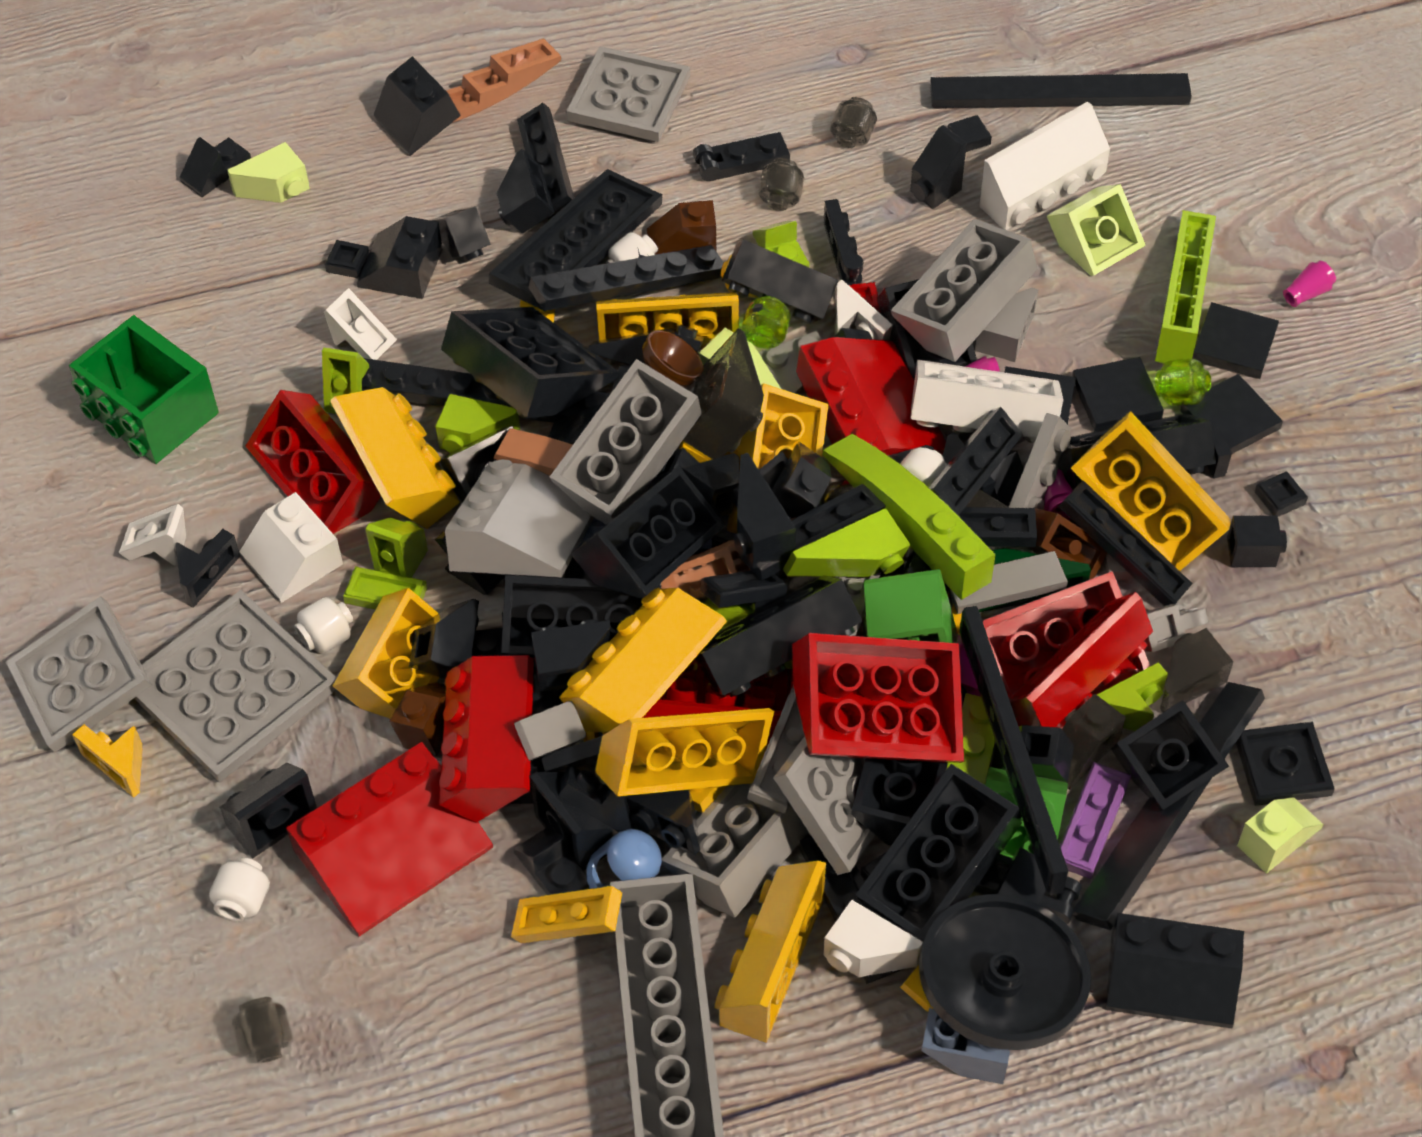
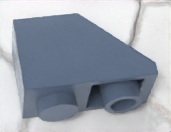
M929 1008L922 1051L962 1077L1003 1084L1010 1050L992 1048L966 1038L944 1022L934 1009Z

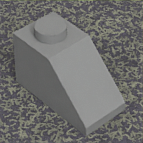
M1029 288L1016 293L977 337L975 351L1015 362L1035 314L1039 289Z

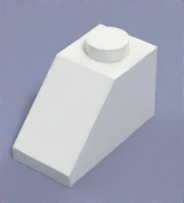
M851 900L824 938V957L827 958V961L835 969L841 972L849 971L857 977L917 967L923 942Z

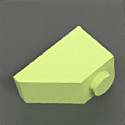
M286 142L227 170L232 192L239 198L282 203L310 189L304 163Z
M1294 797L1273 800L1245 823L1237 846L1267 874L1322 829L1324 824Z

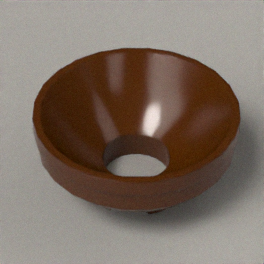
M655 330L648 335L643 343L642 351L645 365L680 386L693 384L703 373V363L697 352L677 335L663 330Z

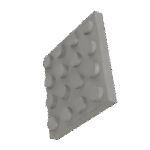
M240 590L142 664L152 686L133 699L218 782H221L335 692L336 689L333 687V684L337 677Z

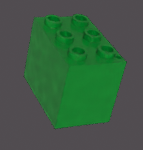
M132 315L69 364L74 379L71 384L80 396L82 402L80 408L85 416L92 421L97 419L113 438H122L137 456H145L154 464L160 462L219 413L207 368L135 315Z

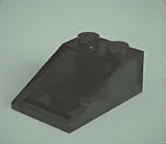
M739 328L703 365V373L696 380L693 393L698 396L702 414L682 440L711 459L722 457L727 452H734L739 446L743 435L748 430L753 432L763 418L761 407L764 394L745 333Z

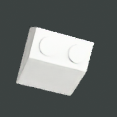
M296 492L264 511L239 551L241 557L280 603L343 565L337 538Z

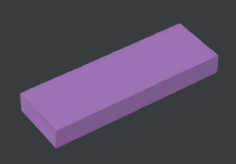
M1093 762L1060 843L1068 871L1092 879L1129 785L1131 775Z

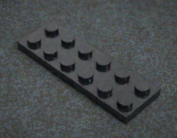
M606 169L489 273V284L542 310L528 288L531 277L596 266L608 255L611 246L626 234L633 232L662 205L663 194Z

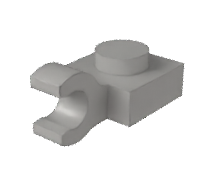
M1170 604L1147 611L1153 632L1144 640L1147 644L1146 650L1155 652L1186 642L1187 638L1184 630L1209 623L1205 608L1198 609L1193 607L1179 612L1177 604Z

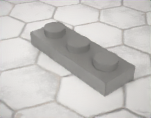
M1046 413L1009 508H1038L1043 510L1044 496L1048 486L1052 485L1056 479L1058 461L1061 453L1068 448L1071 439V428L1060 416Z

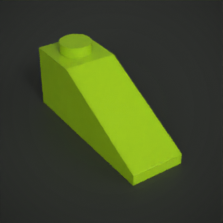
M885 508L793 551L783 571L787 576L870 577L881 571L884 574H888L903 564L904 560L902 558L911 544Z

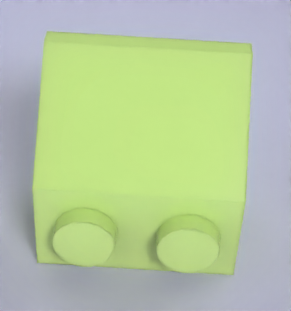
M1121 184L1097 187L1047 215L1059 247L1090 276L1096 275L1146 246Z

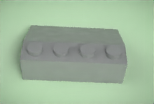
M501 459L489 462L445 529L449 571L562 578L573 557L571 553L579 547L594 517L585 512L552 482L549 475L526 464L512 463L510 460Z

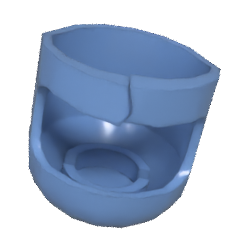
M627 829L615 834L591 855L587 865V882L590 889L605 887L600 882L596 872L598 861L605 854H607L608 863L612 871L622 881L656 877L662 863L661 851L656 841L649 834L641 830Z

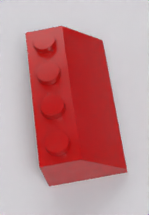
M280 390L245 447L287 497L296 492L325 526L335 534L370 513L381 495L352 441L311 394Z
M1137 592L1108 602L1009 698L1016 720L1021 725L1063 729L1067 725L1064 718L1073 709L1079 712L1086 707L1094 698L1091 692L1100 683L1103 686L1110 683L1121 672L1118 666L1127 657L1129 660H1132L1147 647L1144 640L1153 632L1142 598Z
M528 655L472 656L447 673L445 680V709L443 713L444 733L441 746L442 767L439 780L440 806L477 823L530 791L531 760H528L514 723L532 716L534 658Z

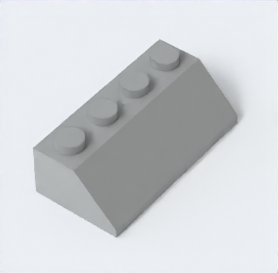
M973 219L891 309L892 316L927 351L956 362L1038 269L1031 239Z
M636 359L549 476L550 480L585 512L607 524L645 493L701 416L702 412L698 396Z
M752 783L727 786L697 819L700 851L696 855L681 848L675 849L672 847L662 858L663 866L673 875L693 874L695 895L705 905L734 918L760 890L766 879L773 875L798 846L799 840L804 839L809 833L790 802L784 814L748 800L747 796Z

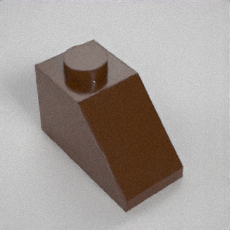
M713 200L678 203L646 229L647 235L658 248L655 255L712 245L717 252L716 219Z
M1035 508L1036 547L1027 548L1039 555L1055 551L1057 558L1089 564L1091 568L1089 580L1095 578L1107 552L1084 530L1060 514Z
M435 682L409 689L404 694L389 721L403 748L411 749L422 742L432 755L437 756L440 752L444 733L445 684Z

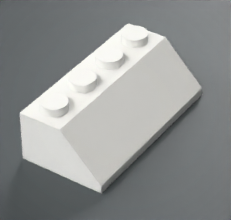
M1088 102L1080 105L985 159L979 207L1004 230L1025 222L1031 215L1042 209L1049 208L1055 201L1067 194L1075 193L1081 186L1093 179H1099L1106 172L1110 147L1092 105Z
M917 360L911 404V419L917 420L919 425L926 427H938L940 423L953 425V429L960 432L972 433L992 411L1002 407L1023 433L1024 439L1035 443L1046 413L1060 416L1063 396L1059 381Z

